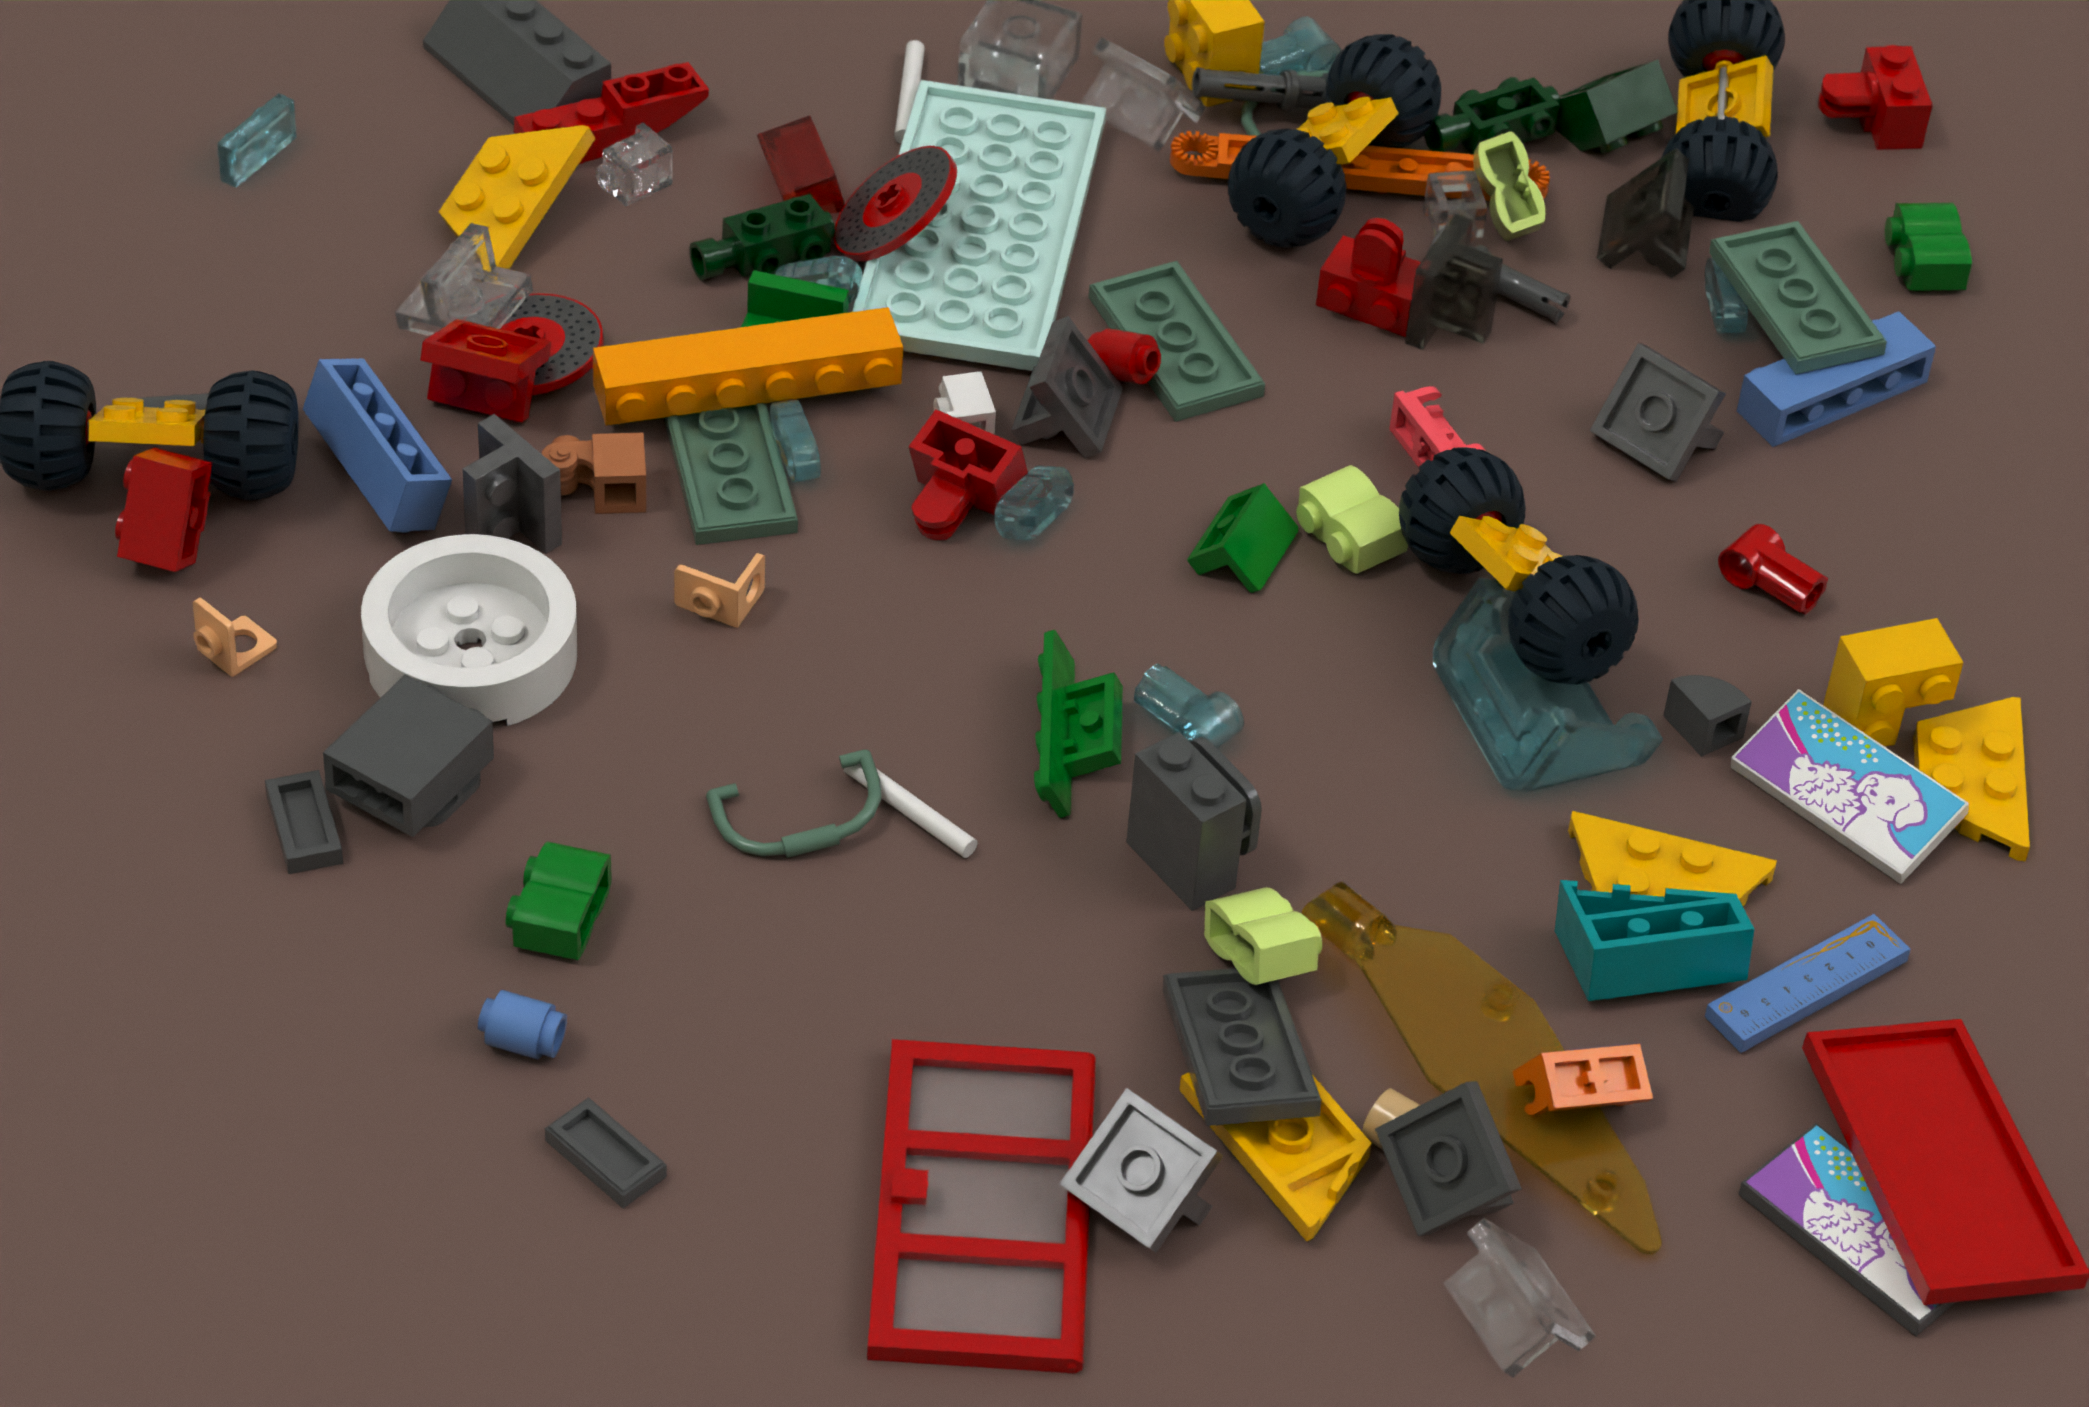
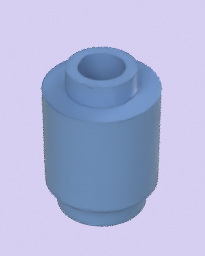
M501 990L495 999L487 998L485 1000L478 1020V1030L485 1032L484 1041L486 1045L537 1060L542 1055L551 1058L557 1055L567 1026V1014L556 1011L554 1004Z

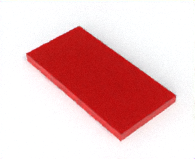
M1962 1019L1807 1032L1802 1050L1923 1305L2085 1288L2089 1279V1269Z

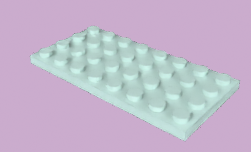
M920 80L899 155L923 146L941 147L956 162V182L945 205L920 233L891 253L867 261L852 312L889 307L903 344V351L1033 371L1040 358L1051 324L1056 320L1105 125L1106 108Z

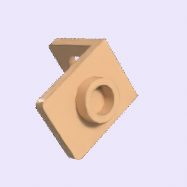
M756 553L735 584L682 564L678 565L674 571V602L678 607L735 628L740 626L765 588V555ZM753 579L751 588H750V590H749V593L747 594V590H748L749 584H750L751 580Z
M201 597L193 601L195 622L193 636L197 650L231 677L242 672L277 648V640L247 616H240L231 622ZM247 635L254 638L257 643L249 651L236 652L235 636Z

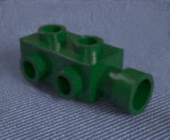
M1510 77L1504 80L1497 89L1480 93L1475 89L1468 90L1455 101L1453 116L1443 113L1435 117L1433 125L1424 135L1425 142L1430 151L1440 152L1455 150L1459 143H1461L1470 154H1474L1479 142L1510 131L1522 143L1539 139L1555 133L1557 115L1561 106L1560 97L1553 86L1543 87L1535 77L1523 81L1516 77Z
M811 194L791 198L723 218L722 239L715 241L710 237L692 242L689 247L690 262L696 276L702 281L721 276L724 269L734 266L743 277L751 275L753 270L775 275L784 265L802 261L807 265L819 262L826 253L830 252L831 239L835 236V225L830 213L827 210H822Z

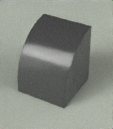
M1704 675L1681 676L1671 679L1663 716L1702 757L1744 737L1752 701L1742 691L1724 680Z

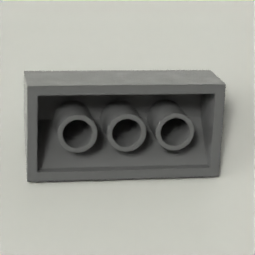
M449 0L423 39L424 49L512 125H514L515 116L601 97L603 81L611 80V63L536 0Z

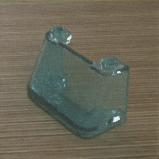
M1479 577L1439 633L1432 652L1433 665L1499 783L1509 790L1531 792L1644 764L1663 741L1652 720L1647 715L1631 712L1625 714L1616 725H1613L1589 683L1579 685L1559 684L1547 681L1531 672L1520 661L1509 636L1508 613L1516 591L1506 590L1497 580Z

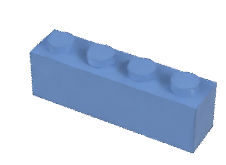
M1898 311L1879 320H1872L1887 341L1884 355L1799 374L1793 372L1785 359L1765 367H1758L1744 375L1737 412L1772 447H1775L1927 383L1936 345Z
M319 359L303 411L389 532L407 533L417 530H435L452 478L364 359Z

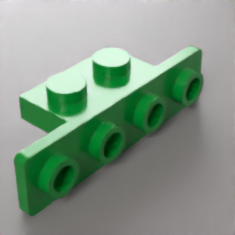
M1054 629L1044 632V650L1038 656L1039 669L1043 679L1042 691L1037 693V705L1041 715V730L1036 732L1035 740L1040 755L1039 770L1034 772V783L1040 799L1043 802L1049 801L1058 817L1062 818L1071 815L1072 777L1121 764L1123 685L1115 672L1074 683V659Z

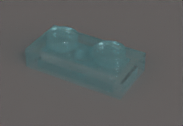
M278 93L265 105L257 108L249 118L232 132L224 135L221 141L217 143L221 181L236 188L297 138L293 99Z

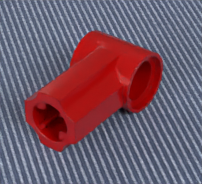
M1764 524L1751 526L1725 548L1718 557V566L1722 575L1733 586L1740 589H1748L1753 585H1757L1804 615L1816 606L1819 598L1826 590L1828 578L1787 553L1784 542L1779 534Z

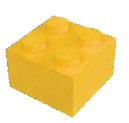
M1168 0L1170 25L1169 35H1166L1164 39L1165 52L1169 61L1175 62L1191 91L1192 78L1197 67L1209 70L1259 74L1265 21L1250 0ZM1225 84V85H1224V86H1228V87H1239V88H1250V89H1255V88H1256V86H1247V85H1236V84ZM1210 97L1200 98L1206 107L1234 101Z

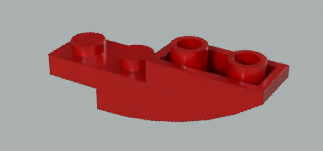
M689 62L672 64L655 70L628 74L624 77L603 81L602 96L598 98L585 99L572 104L515 116L513 132L518 134L581 125L587 126L593 133L595 140L579 164L624 150L667 128L709 97V88Z

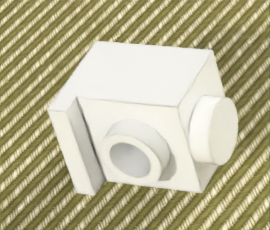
M982 372L942 376V382L939 385L941 397L934 399V411L937 409L995 435L996 410Z

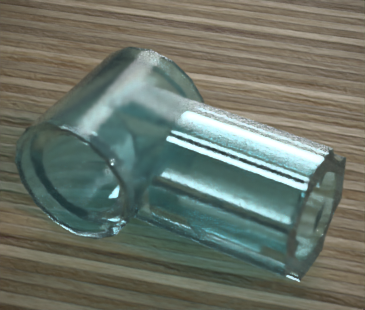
M1308 16L1301 17L1293 21L1286 28L1283 36L1262 43L1259 74L1279 75L1287 69L1296 70L1297 72L1301 70L1306 72L1329 71L1337 55L1341 52V48L1313 18Z
M1158 663L1144 673L1142 680L1135 688L1134 701L1171 727L1173 734L1180 732L1189 742L1198 737H1204L1216 748H1219L1243 729L1244 717L1240 708L1230 696L1218 691L1207 696L1167 666L1162 667Z

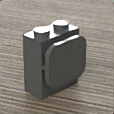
M404 675L323 752L326 790L414 837L423 827H433L445 822L479 788L481 781L480 771L494 759L493 721L486 718L480 711L467 708L443 695L435 687L424 685Z
M1177 732L1135 753L1126 843L1191 911L1205 905V901L1216 899L1235 889L1239 857L1255 850L1258 843L1262 807L1254 786L1204 737H1198L1189 742L1180 732Z

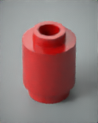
M1108 328L1102 332L1093 333L1088 339L1090 345L1119 381L1145 384L1152 379L1160 367L1161 352L1156 340L1151 335Z

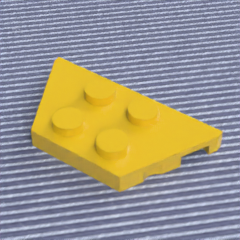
M581 125L488 137L439 210L446 225L456 237L461 239L465 248L480 262L494 282L500 284L594 142L595 137L589 127Z
M2010 697L1917 721L1913 735L1914 766L1969 803L1968 814L1955 827L1958 833L1979 842L1983 835H1986L2011 847L2009 857L2017 861H2026L2030 849L2021 698Z
M1572 811L1568 828L1570 838H1576L1581 852L1579 864L1584 878L1592 886L1591 891L1612 892L1613 884L1630 885V894L1665 897L1666 888L1732 893L1738 896L1742 906L1747 903L1748 895L1761 883L1767 886L1772 881L1777 860Z
M1188 1072L1181 1076L1179 1091L1204 1119ZM1314 1076L1313 1078L1321 1098L1320 1116L1210 1126L1306 1242L1315 1237L1370 1156L1372 1144Z

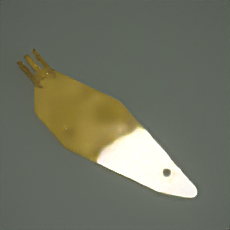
M1343 881L1337 882L1305 905L1302 909V914L1310 922L1316 924L1320 934L1358 963L1430 1084L1441 1093H1445L1465 1082L1478 1081L1502 1142L1639 1252L1651 1255L1660 1250L1662 1239L1645 1181L1600 1107L1547 1111L1544 1114L1529 1115L1525 1112V1106L1528 1103L1534 1102L1535 1088L1534 1085L1516 1086L1512 1071L1541 1053L1565 1051L1534 999L1451 934L1394 925L1385 914Z

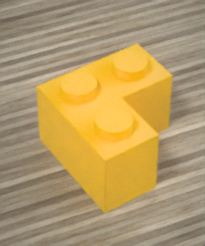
M1938 618L1840 636L1823 706L1884 747L1895 745L1905 708L1938 704L1954 699L1964 662Z

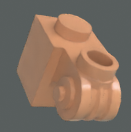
M643 432L592 434L591 441H580L574 436L562 435L555 438L551 444L542 450V455L560 469L561 495L573 493L579 483L589 485L594 491L595 514L646 512V465Z

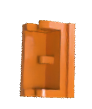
M1640 1044L1541 1053L1512 1071L1516 1086L1534 1085V1102L1528 1103L1524 1108L1525 1112L1529 1115L1544 1114L1547 1111L1611 1105L1627 1106L1634 1103L1648 1102L1653 1099Z

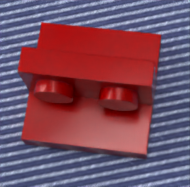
M455 319L422 342L420 361L432 363L427 400L524 422L529 418L536 369L549 361L551 341Z

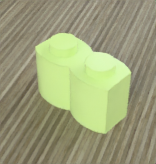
M1512 131L1479 142L1473 157L1474 171L1483 190L1491 196L1490 215L1496 230L1506 241L1538 231L1545 221V203L1538 186L1528 177L1529 160L1523 143Z
M1349 465L1300 487L1299 504L1296 514L1301 527L1307 533H1313L1320 541L1326 543L1332 559L1336 563L1344 565L1351 572L1358 574L1407 551L1408 544L1400 526L1399 508L1387 497L1379 495L1371 480L1358 468Z
M1265 887L1205 901L1204 936L1208 944L1218 956L1225 960H1232L1239 974L1249 983L1258 985L1318 970V954L1322 951V937L1318 927L1300 912L1293 911L1288 900L1282 898L1275 890Z

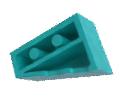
M1560 880L1554 931L1588 1001L1747 980L1755 929L1736 894L1666 888L1665 897L1630 894V885L1613 884L1612 892L1577 890L1578 881Z

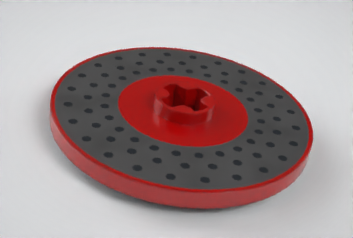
M923 146L900 154L877 169L856 189L841 210L835 224L834 243L837 249L850 260L868 261L889 254L914 238L940 212L953 191L957 178V165L951 155L945 149L938 146Z
M533 293L505 298L487 305L466 320L551 341L549 361L536 369L532 395L560 389L584 376L593 367V348L604 346L602 325L597 315L585 304L561 295Z

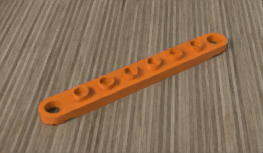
M1187 131L1186 135H1184L1182 132L1179 133L1178 137L1175 136L1171 143L1170 164L1176 171L1185 175L1229 179L1231 165L1239 151L1256 136L1219 133V136H1208L1206 133L1200 135L1199 131H1196L1195 134ZM1367 145L1350 163L1341 164L1345 175L1346 189L1374 191L1377 193L1422 195L1425 197L1469 199L1472 201H1490L1491 197L1483 190L1476 178L1473 165L1474 154ZM1190 151L1199 152L1202 154V158L1200 155H1197L1196 159H1194V155L1188 158L1189 154L1184 153ZM1529 160L1528 177L1535 182L1543 199H1545L1550 183L1549 170L1545 171L1546 167L1544 165L1539 166L1537 161L1532 164L1531 160Z

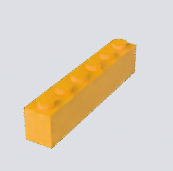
M889 307L595 347L593 348V386L605 425L608 426L675 415L700 413L709 410H721L723 408L756 405L758 403H770L898 385L902 383L903 344Z

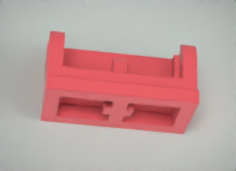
M1434 386L1423 387L1407 393L1402 390L1394 394L1389 430L1419 467L1426 460H1434V455L1453 448L1467 447L1486 451L1481 444L1465 445L1443 417V410L1439 405H1430L1424 408L1423 403L1429 400L1434 401L1441 397V393Z

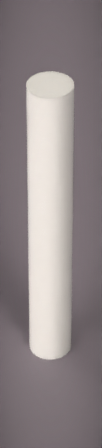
M912 40L906 45L894 135L895 140L902 144L922 74L925 46L917 40Z
M861 764L843 769L846 774L867 788V781ZM877 769L881 784V799L963 858L969 857L977 847L976 839Z

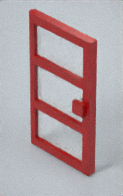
M892 1039L867 1360L1057 1373H1078L1083 1369L1090 1206L1061 1186L1060 1182L1093 1137L1096 1057L1093 1054L1079 1051Z

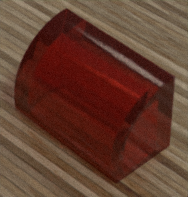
M810 115L756 134L784 201L811 194L822 210H827L830 214L841 212L845 203L837 177Z

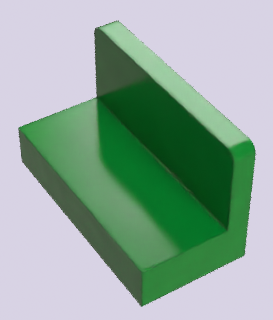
M753 270L748 281L747 314L741 327L848 313L849 290Z
M1263 483L1231 495L1226 499L1187 561L1198 575L1228 565L1250 593H1254L1263 588L1298 533L1299 528L1266 484Z

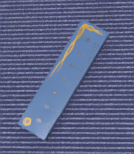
M1872 914L1707 1004L1705 1018L1742 1053L1908 961L1911 949L1875 914Z

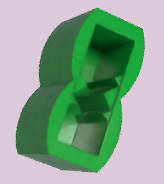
M1896 203L1893 217H1887L1885 222V241L1888 246H1893L1895 273L1897 276H1902L1908 290H1966L1972 267V257L1967 238L1962 233L1961 221L1956 206L1953 203Z
M547 841L537 857L530 856L524 871V888L520 896L513 895L511 897L506 912L505 924L507 928H512L513 947L579 960L588 944L594 922L600 915L612 883L611 855Z

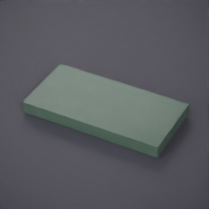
M1799 221L1711 239L1709 254L1795 374L1884 355L1887 344L1886 339Z
M1178 261L1089 285L1088 298L1110 329L1147 334L1156 340L1161 352V364L1148 384L1175 422L1264 396L1265 382Z
M766 403L664 417L696 545L798 533V519Z

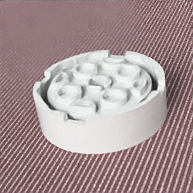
M479 534L453 535L422 542L399 553L380 568L370 581L363 596L361 623L364 660L369 673L370 683L380 698L404 675H407L424 685L435 687L443 695L467 708L480 711L493 722L505 720L507 726L534 716L552 704L565 690L576 668L577 617L576 599L572 586L566 575L551 559L520 542L503 537ZM479 639L482 640V647H472L467 650L460 649L456 645L477 643Z

